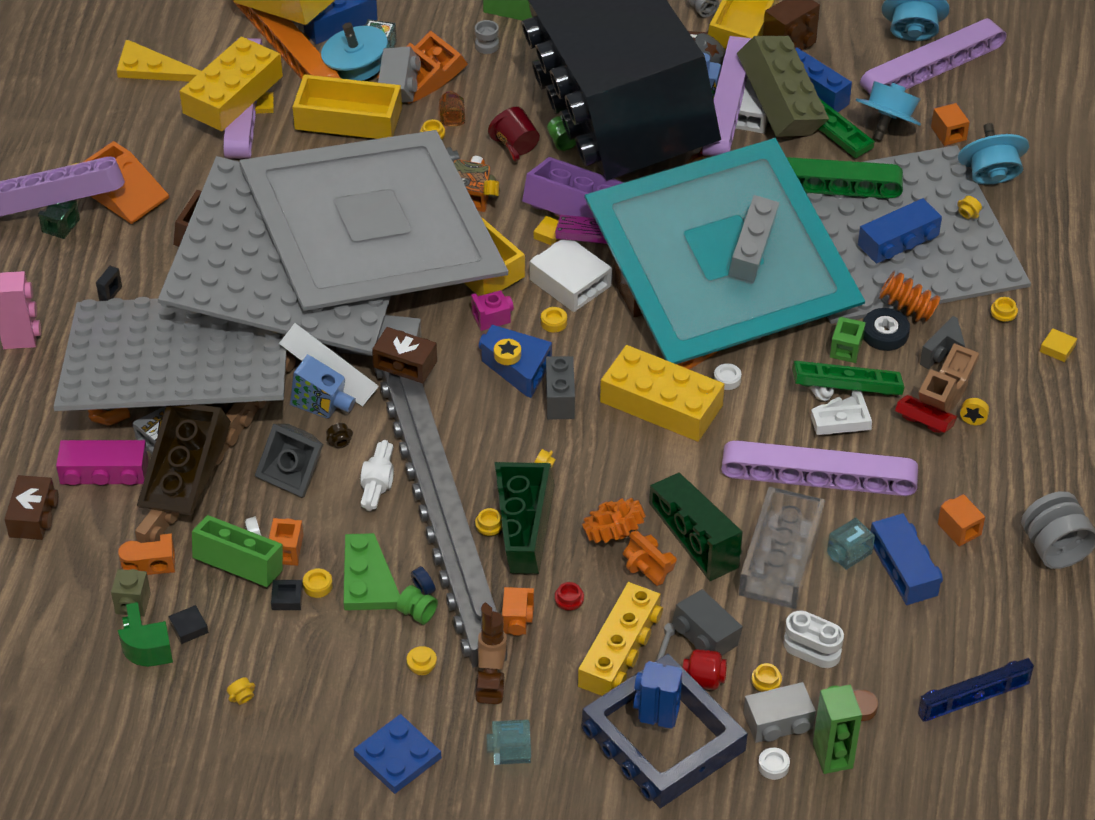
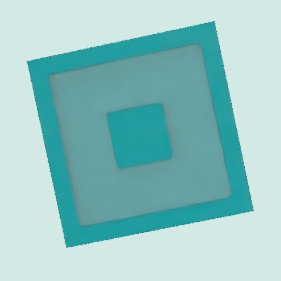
M776 138L585 194L584 198L665 360L674 364L695 359L865 304V299ZM756 195L777 201L779 206L755 282L752 283L729 276L728 274L753 196Z

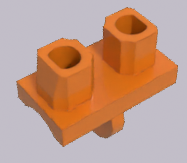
M637 530L631 532L629 544L623 551V555L628 559L626 568L631 573L641 571L656 586L663 584L667 573L673 571L677 558L671 552L662 554L657 549L659 546L657 540L651 534L643 536Z

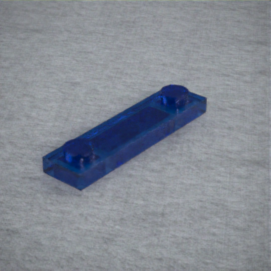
M1029 658L1021 661H1011L1004 667L940 690H930L921 696L918 715L923 722L1026 686L1030 683L1034 665Z

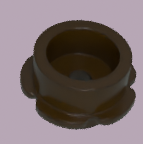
M345 423L334 424L326 431V441L332 447L343 448L350 443L353 431L348 429Z

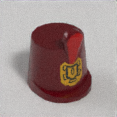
M511 107L504 110L491 121L488 127L490 138L502 142L508 148L514 161L520 160L519 155L527 154L533 150L540 139L537 129L521 107Z

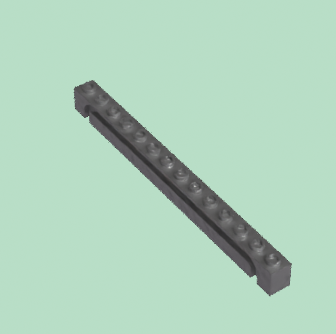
M375 368L377 379L382 378L383 381L380 382L382 396L389 400V402H386L389 418L395 419V422H393L395 438H401L402 441L399 442L402 459L407 458L408 463H405L408 479H413L415 483L412 484L414 499L421 502V505L418 506L421 521H427L428 524L425 527L427 541L429 544L433 543L435 547L432 549L434 563L436 566L440 565L442 569L439 571L442 588L447 587L449 593H446V600L449 610H454L456 616H453L456 633H462L463 639L460 640L463 656H469L472 668L478 667V635L482 630V604L486 602L492 607V611L497 612L423 384Z

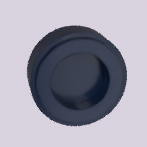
M422 566L411 572L413 583L421 590L423 595H430L436 591L431 577Z

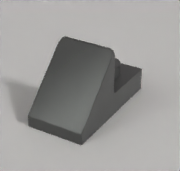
M952 316L923 345L920 359L921 366L930 369L936 362H941L945 355L948 356L954 343L965 347L958 318Z

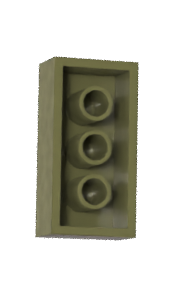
M754 36L737 52L776 137L809 136L829 120L824 105L821 103L789 36Z

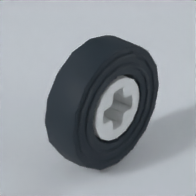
M874 309L867 313L863 319V322H866L864 341L873 348L885 351L896 350L904 346L909 338L910 323L905 315L895 309Z

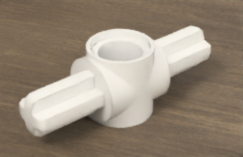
M388 440L379 442L374 457L364 461L362 466L361 486L364 488L361 507L366 508V511L376 509L380 495L386 490H390L392 486L394 466L390 459L394 447L393 444L388 443Z

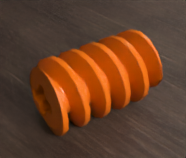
M894 270L884 283L879 299L881 300L888 295V305L898 301V311L906 306L908 307L907 317L915 312V322L922 318H925V322H927L937 308L940 296L935 295L931 298L930 290H925L921 293V284H917L912 288L913 279L909 278L903 282L904 274L899 273L894 277Z

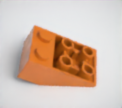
M115 141L83 161L87 162L104 157H114L125 180L124 185L117 190L90 197L130 224H133L169 198V194L138 159Z

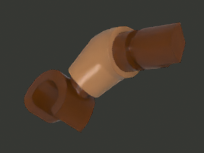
M485 602L481 607L482 630L478 635V667L483 668V671H477L476 701L486 704H500L503 701L505 677L503 672H498V669H503L507 636L503 631L504 619L502 614L492 611V607Z

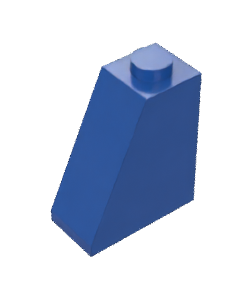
M491 325L487 334H483L479 341L482 362L526 397L532 398L546 373V357L552 356V342L496 325ZM502 339L517 341L521 345L520 360L513 365L498 363L494 358V345Z

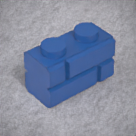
M648 661L645 664L643 673H637L634 686L636 695L633 708L639 709L638 719L640 722L651 725L658 723V726L670 729L675 727L681 700L683 671L680 667L670 665L663 667V664Z

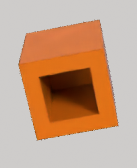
M957 103L934 108L931 128L942 144L947 146L967 140L970 121Z
M963 494L955 499H949L941 505L938 525L960 547L982 535L985 516Z

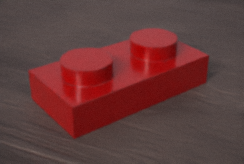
M910 395L900 399L895 408V411L902 414V417L912 422L919 421L926 424L928 429L937 433L947 432L954 426L957 419L956 415L921 403L919 399Z

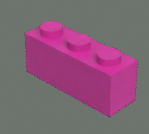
M60 440L56 464L60 484H143L149 459L145 440Z

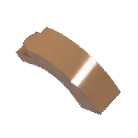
M954 343L941 370L937 372L930 369L919 390L920 402L946 413L952 411L968 386V380L979 360V353Z

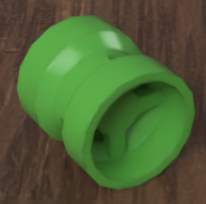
M561 116L553 118L548 123L547 131L551 138H553L557 149L566 151L576 145L575 139L570 140L568 138Z
M409 585L398 599L397 610L404 615H412L416 622L424 625L435 614L438 600L429 594L423 595L419 588Z

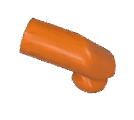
M115 408L110 411L103 409L88 410V417L92 422L108 426L130 418L128 408Z

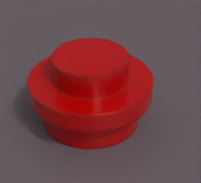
M565 582L556 590L555 602L564 610H575L583 604L584 593L576 583Z

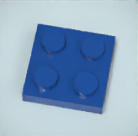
M401 714L354 748V756L394 794L442 758L441 751Z

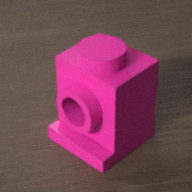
M501 290L477 296L476 293L471 294L472 315L480 331L490 329L491 325L501 326L511 323V311L514 310V306L510 296H504Z

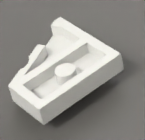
M852 390V396L842 400L840 397H837L828 404H822L811 409V419L817 435L872 429V419L862 392L858 390Z

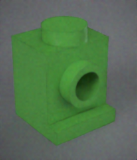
M839 317L832 338L830 358L856 363L864 338L866 322Z

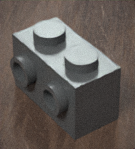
M703 589L676 604L672 620L676 630L691 641L696 649L718 651L721 655L738 646L743 628L738 621Z

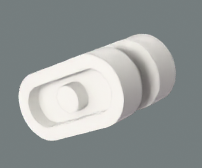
M795 611L787 617L784 648L788 653L822 668H831L839 663L844 633L838 625L806 611Z

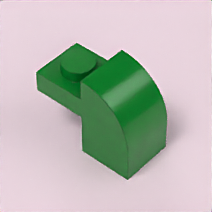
M138 602L126 604L128 616L122 617L124 629L118 630L122 652L125 657L136 665L146 667L173 663L166 621L142 625Z

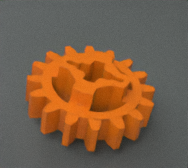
M622 498L617 502L610 501L599 505L598 511H591L590 516L584 518L585 523L582 526L589 541L594 540L595 543L604 540V543H607L611 539L619 540L629 536L630 530H637L639 528L638 524L644 523L643 518L646 515L639 500L633 501V498L624 501Z

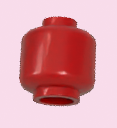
M696 649L692 651L690 659L683 660V669L703 689L716 690L720 683L725 684L727 659H722V655L718 651Z

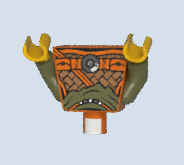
M473 156L470 161L455 160L453 163L477 210L485 212L488 197H497L500 194L499 181L496 180L495 176L490 175V166L486 165L484 159L480 156Z

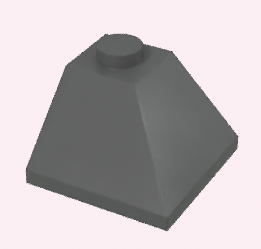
M273 424L255 476L300 497H305L323 444L311 433L290 424Z

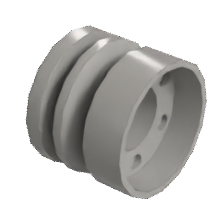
M1058 491L1047 494L1030 505L1022 515L1021 525L1025 533L1028 535L1031 543L1034 544L1044 565L1051 569L1072 566L1087 557L1095 548V528L1089 518L1085 516L1083 508L1079 505L1075 495L1070 492Z

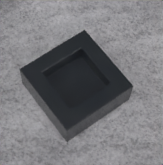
M110 265L96 281L99 301L113 299L122 288L119 268Z
M273 580L272 610H301L302 580Z
M196 605L168 616L169 623L181 644L209 633L208 626Z

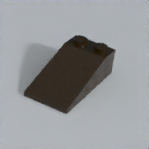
M196 404L166 406L137 502L139 508L186 515L193 514L222 452L231 423L221 408Z

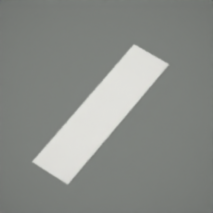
M296 323L293 324L279 342L281 346L301 361L308 354L343 375L345 378L344 393L356 398V402L362 407L379 387Z

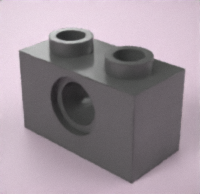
M573 356L546 357L547 420L575 419Z

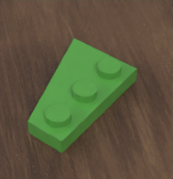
M345 534L344 610L397 609L400 594L375 534Z

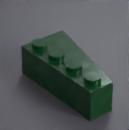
M494 462L505 551L510 573L539 574L555 487L551 463Z
M678 472L650 485L649 504L709 581L739 568L743 531L690 481Z

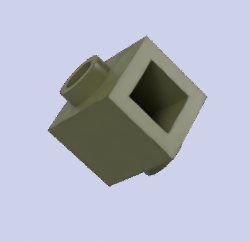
M117 569L111 590L115 614L128 615L126 604L138 602L140 615L145 617L151 595L146 571Z

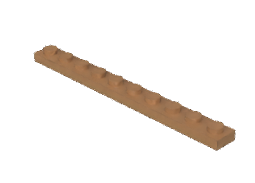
M288 350L286 354L285 375L293 369L296 361L294 355ZM267 401L235 402L226 413L231 423L224 447L215 465L221 463L225 452L237 442L239 434L245 427L251 424L253 416L259 408L265 406ZM151 509L135 530L137 542L160 541V535L164 534L169 525L177 520L179 513Z

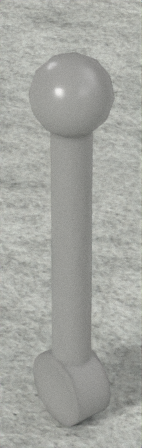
M667 623L664 626L665 636L656 661L664 656L670 637L676 633V628L672 623Z

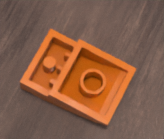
M431 30L416 46L412 43L406 46H411L421 61V68L417 72V91L414 92L413 102L444 86L468 65L462 54Z

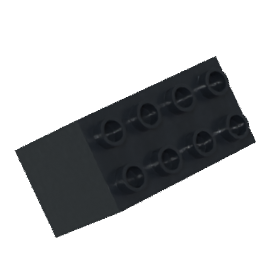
M528 0L532 17L522 20L521 24L530 49L536 48L538 60L532 61L536 80L541 90L546 88L551 107L555 114L560 113L568 138L570 140L575 139L579 155L585 166L596 163L606 181L721 140L705 55L667 0Z

